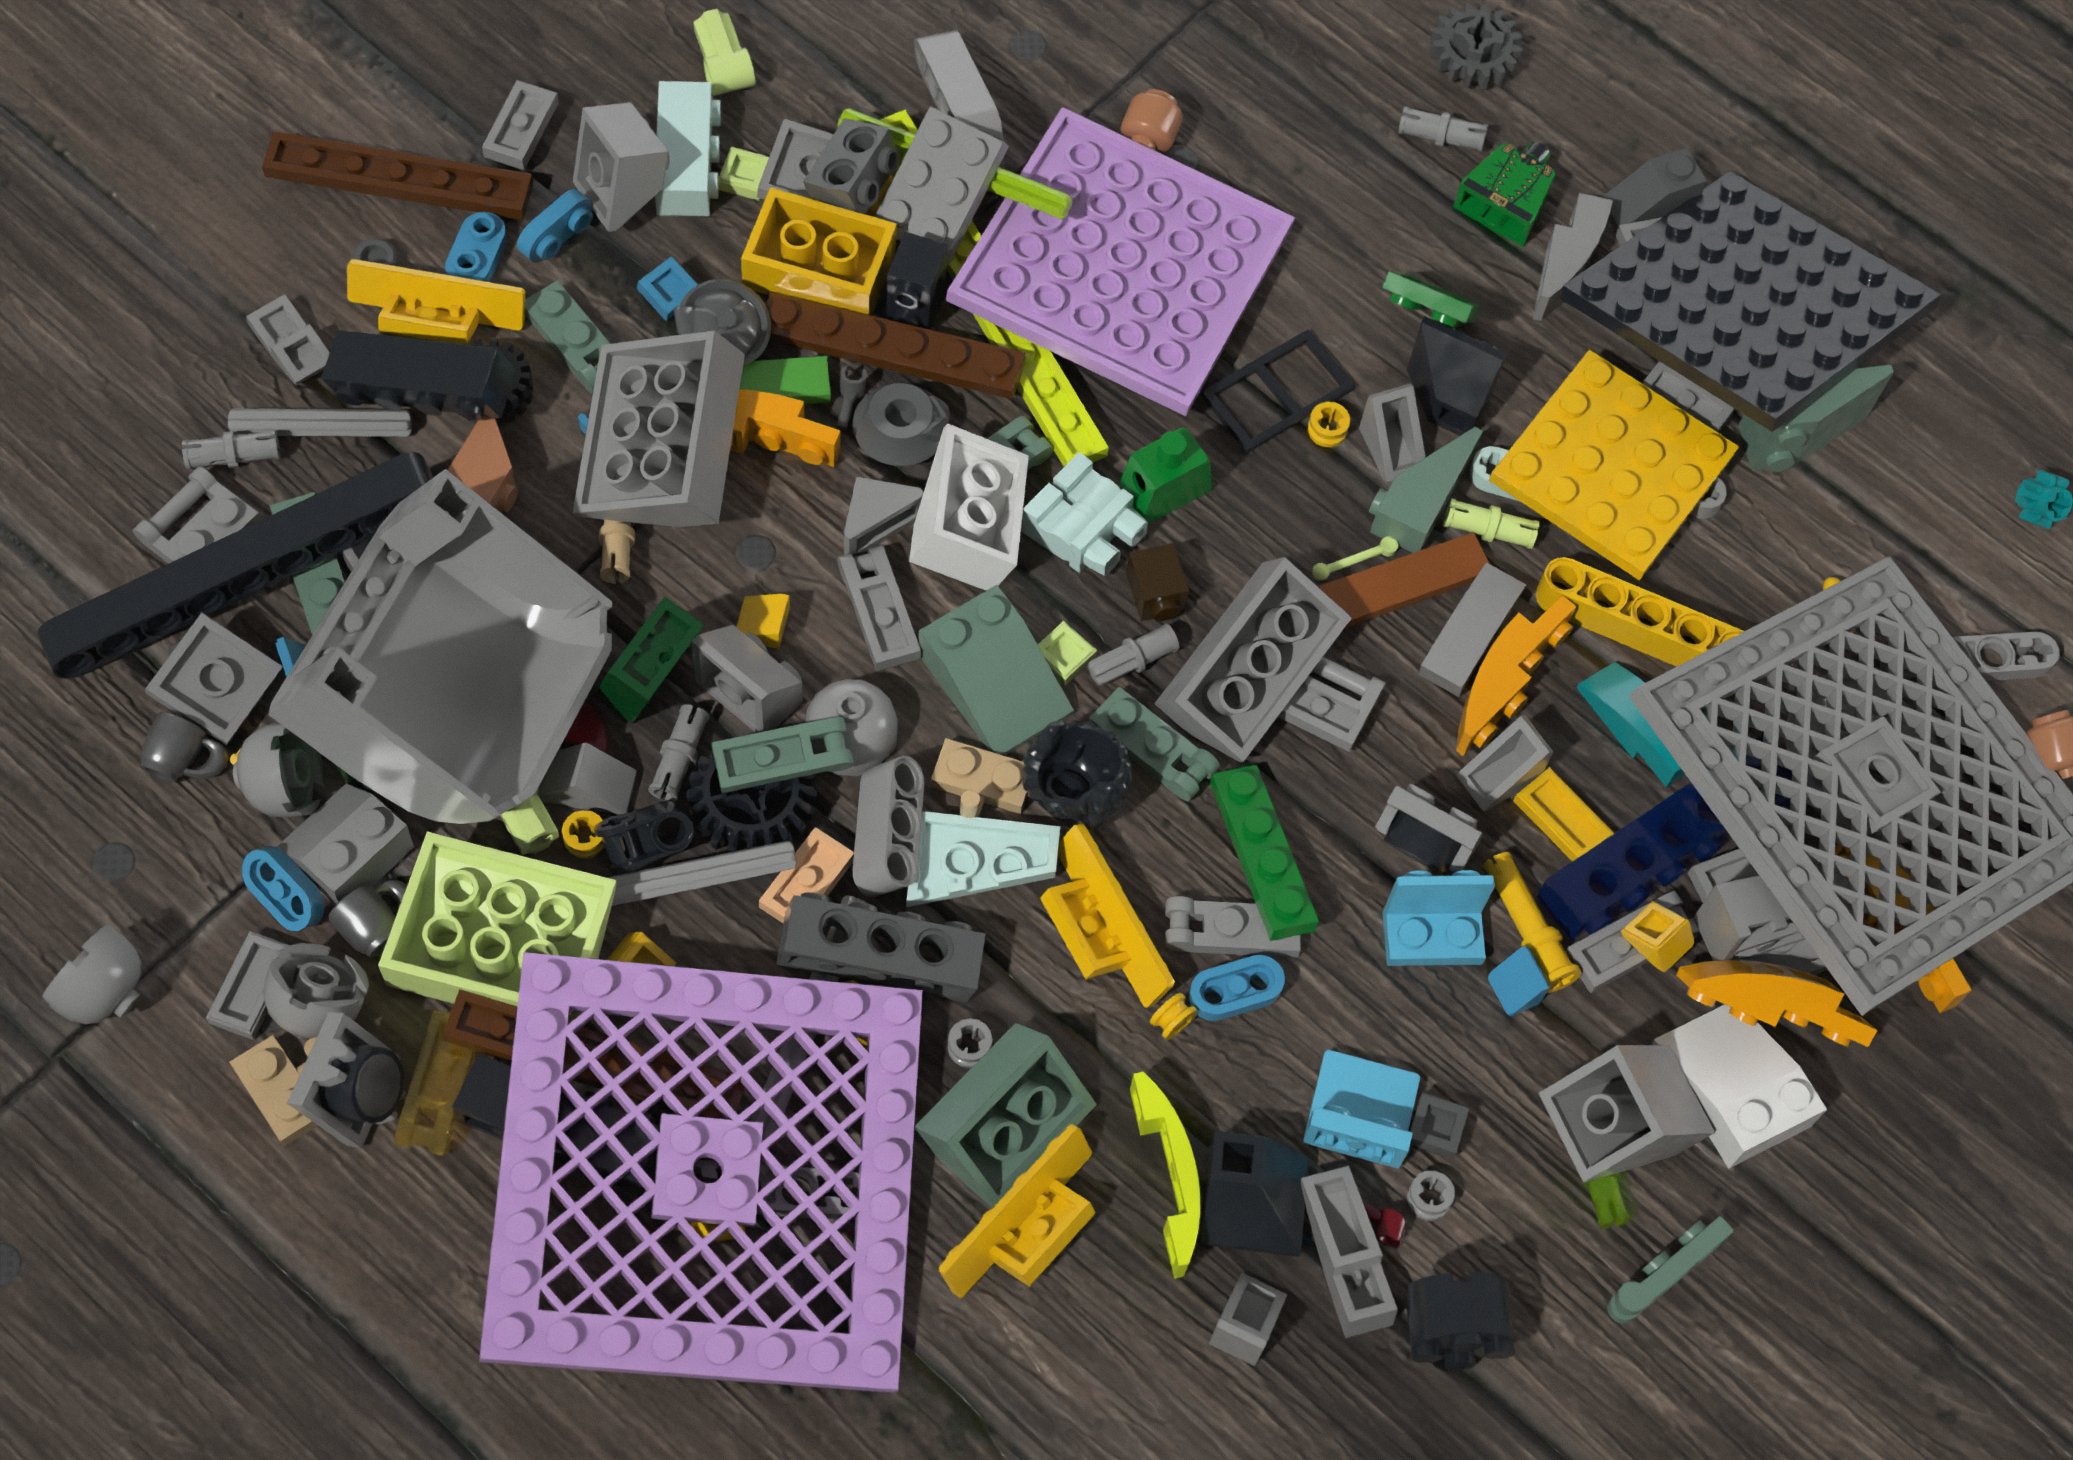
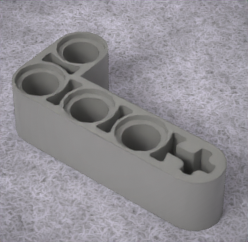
M958 30L916 38L914 40V49L918 68L937 109L1003 141L1002 125L996 105ZM1004 157L999 165L1002 169H1005Z

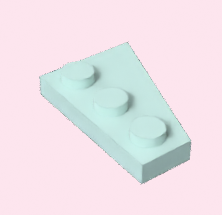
M922 811L918 870L915 881L908 886L906 907L1055 878L1060 826L979 817L966 818L961 815Z

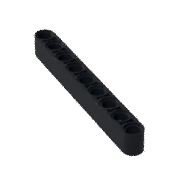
M416 452L398 455L51 618L40 626L37 635L53 675L61 679H70L83 675L195 622L201 613L208 616L372 538L379 526L399 502L433 478L425 458Z

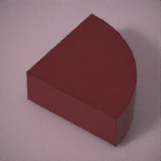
M584 702L561 746L567 748L588 743L607 754L608 737L605 725L596 710Z

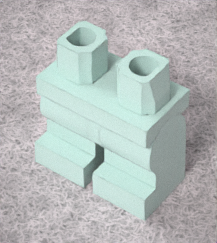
M1079 452L1053 478V485L1048 483L1023 508L1022 533L1059 558L1069 561V566L1080 573L1088 566L1103 576H1107L1120 560L1121 552L1109 542L1117 536L1131 547L1136 546L1146 535L1148 522L1133 509L1134 496L1125 489L1121 490L1110 479L1099 475L1093 470V462Z

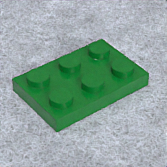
M1389 271L1382 287L1392 292L1389 301L1411 310H1421L1422 306L1431 308L1433 312L1430 318L1454 328L1462 327L1463 322H1475L1481 308L1479 304L1402 272Z

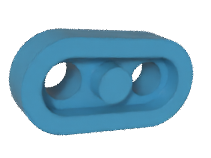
M578 189L567 191L524 228L517 241L518 251L533 263L551 259L567 239L575 233H581L589 226L593 218V202Z
M478 212L465 219L446 260V275L485 282L491 281L507 244L505 225L500 217L490 212ZM482 229H489L487 232L484 233L477 232ZM464 264H473L471 268H461V266Z
M269 846L247 854L242 864L244 883L249 891L284 928L290 931H300L313 927L320 922L324 913L322 894L317 886L285 852L277 847Z
M1254 955L1200 972L1192 981L1189 991V1004L1196 1007L1199 1017L1208 1021H1219L1269 1006L1279 998L1285 983L1284 971L1276 960L1265 955ZM1261 979L1265 982L1267 988L1256 990L1251 986L1250 981ZM1214 992L1220 996L1221 1002L1211 1004L1206 1001L1204 995Z

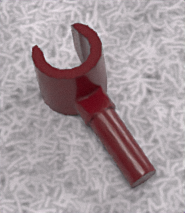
M1362 1201L1369 1220L1378 1223L1374 1233L1377 1241L1388 1246L1398 1247L1405 1231V1221L1401 1213L1391 1209H1383L1381 1211Z

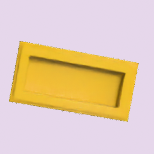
M1550 767L1517 793L1513 800L1578 868L1611 842L1615 836V833Z

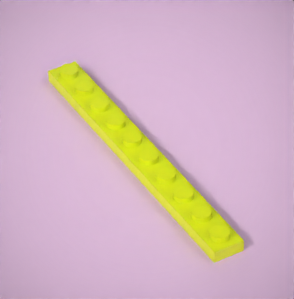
M906 110L880 119V121L914 134L918 131ZM900 156L898 166L896 170L892 173L893 178L895 177L904 159L903 156ZM971 221L950 264L947 265L946 270L953 281L981 237L973 221ZM973 314L990 344L1025 352L1026 363L1017 389L1047 440L1054 447V451L1063 467L1079 452L1093 463L1107 457L1108 445L1052 352Z

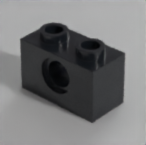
M905 231L887 274V320L931 330L945 295L948 244Z

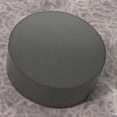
M382 239L365 240L358 244L352 253V259L399 266L394 247Z

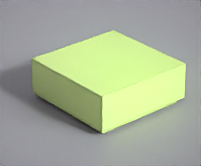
M731 147L718 178L719 190L760 201V198H757L758 186L769 157Z
M1065 621L1061 622L1038 644L1057 681L1064 687L1097 655V649Z

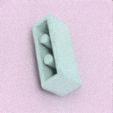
M659 81L657 137L666 145L669 151L670 164L669 168L665 170L663 187L655 195L657 215L709 216L710 199H718V172H711V162H719L720 139L719 136H712L713 126H721V101L712 99L711 82Z

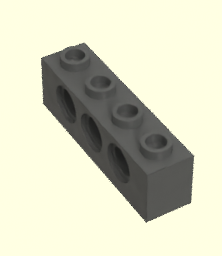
M812 892L802 893L801 896L793 895L785 911L776 965L886 987L922 990V994L968 1002L978 989L985 933L972 931V927L968 924L954 921L946 922L944 925L926 922L925 917L912 912H899L896 915L877 912V907L862 902H853L848 906L832 903L827 896ZM828 926L838 928L843 933L845 942H830L824 936L823 928ZM881 936L886 938L891 943L893 952L882 953L876 950L872 945L871 937ZM926 945L934 948L939 954L940 962L931 963L926 961L919 952V946Z

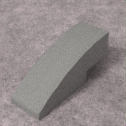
M1579 193L1568 227L1555 224L1546 248L1532 319L1542 321L1563 302L1561 300L1563 285L1588 269L1606 227L1613 200Z
M1486 562L1422 662L1419 675L1460 697L1527 584Z
M1345 1166L1301 1178L1300 1183L1314 1240L1345 1338L1394 1325L1398 1309L1381 1266L1382 1252L1350 1167Z

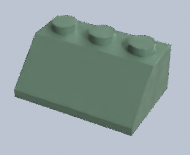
M1015 1023L915 1125V1129L939 1161L993 1208L1013 1187L1016 1179L1026 1172L1046 1151L1049 1143L1054 1138L1060 1136L1070 1124L1077 1126L1097 1104L1049 1036Z

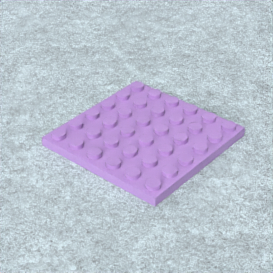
M1062 107L1020 173V176L1068 194L1072 199V206L1068 215L1064 219H1059L1005 197L947 290L946 301L1186 416L1291 230L1295 217Z

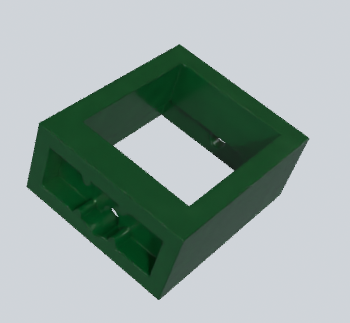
M664 596L609 670L594 697L632 724L683 656L704 624Z

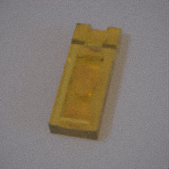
M433 1010L394 1140L396 1146L411 1149L413 1144L428 1147L429 1153L446 1156L452 1140L453 1127L456 1121L452 1105L473 1065L477 1052L443 1041V1033L450 1016L448 1012ZM422 1112L437 1115L433 1128L419 1125Z

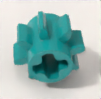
M2038 470L2036 478L2024 479L2017 490L2014 501L2023 509L2019 518L2046 529L2051 528L2052 521L2065 520L2073 505V496L2066 490L2070 481L2043 470Z

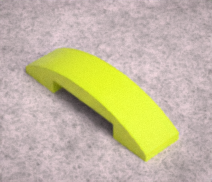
M1144 1072L1134 1073L1130 1085V1093L1140 1136L1160 1132L1179 1215L1167 1217L1163 1233L1174 1279L1185 1276L1195 1248L1199 1229L1200 1188L1196 1162L1185 1129L1166 1096Z

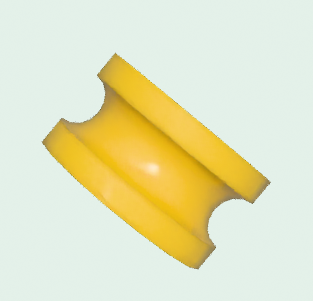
M1324 402L1314 407L1308 423V434L1314 443L1329 448L1341 444L1346 438L1350 426L1348 411L1336 402ZM1322 419H1329V424L1332 420L1337 423L1336 430H1329V426L1326 429L1320 426Z
M587 810L576 811L564 821L562 835L565 848L576 858H594L605 848L602 837L590 835V842L579 843L578 836L572 835L574 832L580 834L579 828L583 826H589L591 833L595 834L594 827L603 821L598 814Z
M1181 992L1166 1001L1150 1019L1153 1027H1162V1037L1167 1041L1183 1031L1198 1014L1195 1006H1186V997Z

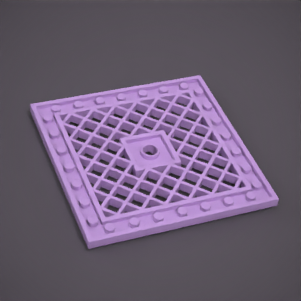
M524 952L479 1362L896 1393L899 1385L922 990ZM569 1011L584 1012L567 1025ZM605 1014L634 1018L618 1030ZM591 1019H594L609 1038L590 1052L574 1033ZM656 1019L682 1021L684 1023L668 1034ZM644 1023L660 1042L641 1057L625 1037ZM707 1024L735 1027L719 1039ZM692 1028H695L710 1047L691 1061L676 1044V1041ZM756 1028L785 1032L769 1044ZM744 1032L760 1052L742 1066L726 1046ZM806 1033L834 1035V1037L821 1048H818ZM792 1037L810 1055L793 1071L776 1052ZM856 1038L868 1039L867 1050ZM842 1041L859 1059V1062L843 1075L825 1056ZM567 1042L581 1060L562 1075L565 1043ZM617 1045L632 1065L613 1079L597 1060ZM667 1049L683 1069L664 1084L648 1064ZM717 1054L733 1074L718 1087L714 1088L699 1068ZM765 1059L783 1077L781 1081L766 1093L749 1074ZM816 1063L833 1082L817 1097L799 1079L802 1074ZM589 1067L605 1087L585 1102L569 1082ZM866 1068L863 1099L849 1081ZM640 1072L655 1092L636 1106L620 1087ZM690 1076L706 1096L687 1111L671 1091ZM739 1081L756 1099L740 1115L722 1097L725 1092ZM789 1085L806 1104L791 1119H788L772 1101ZM838 1090L857 1109L840 1124L822 1105ZM562 1091L577 1109L557 1124L560 1092ZM612 1094L628 1114L608 1129L592 1109ZM663 1099L676 1115L662 1114L658 1132L644 1116V1113ZM713 1103L726 1119L696 1116ZM761 1108H764L780 1127L763 1142V1123L747 1121ZM812 1112L830 1131L813 1147L795 1128ZM584 1117L600 1137L580 1152L564 1132ZM862 1117L861 1145L859 1148L845 1131ZM635 1121L651 1141L635 1155L631 1156L615 1136ZM784 1135H787L803 1154L787 1169H784L768 1150ZM835 1139L853 1158L836 1174L818 1154ZM555 1141H557L571 1157V1160L552 1175ZM607 1144L623 1164L607 1178L603 1179L587 1159ZM657 1149L655 1182H653L640 1167L639 1163ZM701 1158L716 1160L722 1169L721 1178L714 1183L699 1181L693 1172L694 1163ZM761 1159L776 1178L758 1192ZM808 1162L827 1181L809 1197L791 1177ZM859 1166L856 1198L841 1180ZM579 1167L595 1187L575 1203L560 1186L559 1182ZM630 1171L645 1188L646 1192L627 1207L610 1187ZM783 1184L800 1205L781 1220L764 1199ZM832 1188L846 1205L851 1208L833 1224L814 1204ZM551 1190L567 1210L547 1226ZM602 1194L619 1215L601 1230H598L582 1210ZM653 1199L651 1219L668 1221L650 1235L634 1214ZM757 1209L773 1228L753 1243L739 1226L754 1227ZM805 1211L823 1231L806 1247L800 1243L787 1227ZM856 1216L853 1249L838 1230ZM574 1218L590 1236V1239L572 1254H569L553 1234ZM626 1222L642 1243L622 1259L605 1238ZM688 1222L720 1225L702 1239ZM677 1226L694 1247L674 1263L657 1242ZM728 1230L745 1251L726 1267L709 1248V1245ZM779 1234L796 1256L777 1271L761 1253L760 1249ZM828 1239L832 1241L847 1259L830 1275L824 1271L811 1255ZM546 1242L562 1262L542 1277ZM597 1245L614 1266L593 1282L577 1261ZM649 1249L666 1270L648 1286H645L629 1265ZM698 1254H701L717 1273L700 1290H697L681 1271ZM752 1258L769 1279L749 1295L732 1273ZM801 1262L820 1282L802 1299L783 1278ZM852 1267L849 1300L834 1281ZM569 1269L586 1290L568 1305L564 1306L548 1285ZM621 1273L638 1294L617 1311L600 1289ZM672 1277L689 1296V1299L673 1313L669 1314L652 1293ZM724 1281L741 1303L725 1317L721 1318L704 1297ZM775 1285L792 1307L773 1323L755 1301ZM825 1289L844 1310L826 1326L820 1322L807 1306ZM540 1294L555 1311L538 1310ZM593 1297L607 1315L573 1312L589 1298ZM645 1301L659 1319L625 1316ZM696 1305L711 1323L677 1320ZM748 1309L762 1327L729 1324ZM799 1313L813 1331L780 1328ZM849 1317L848 1334L831 1333Z

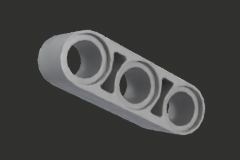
M901 756L866 769L861 777L853 859V879L859 891L867 897H876L911 885L916 879L924 775L919 764L909 756Z

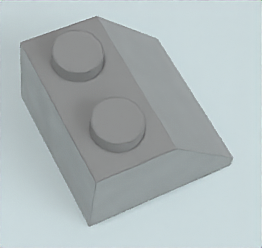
M631 102L585 107L582 109L573 174L574 185L593 202L592 210L607 231H617L662 189L665 170L669 168L670 164L669 151L666 145L659 140L650 128L648 121L643 119Z
M730 625L699 634L693 639L692 651L696 683L755 733L776 729L803 703L802 678L789 663L785 661L778 663L768 654L766 646L754 634L747 633L745 635L737 627Z
M347 783L276 846L286 853L317 886L321 894L334 906L357 888L376 884L414 849L408 827L373 794Z

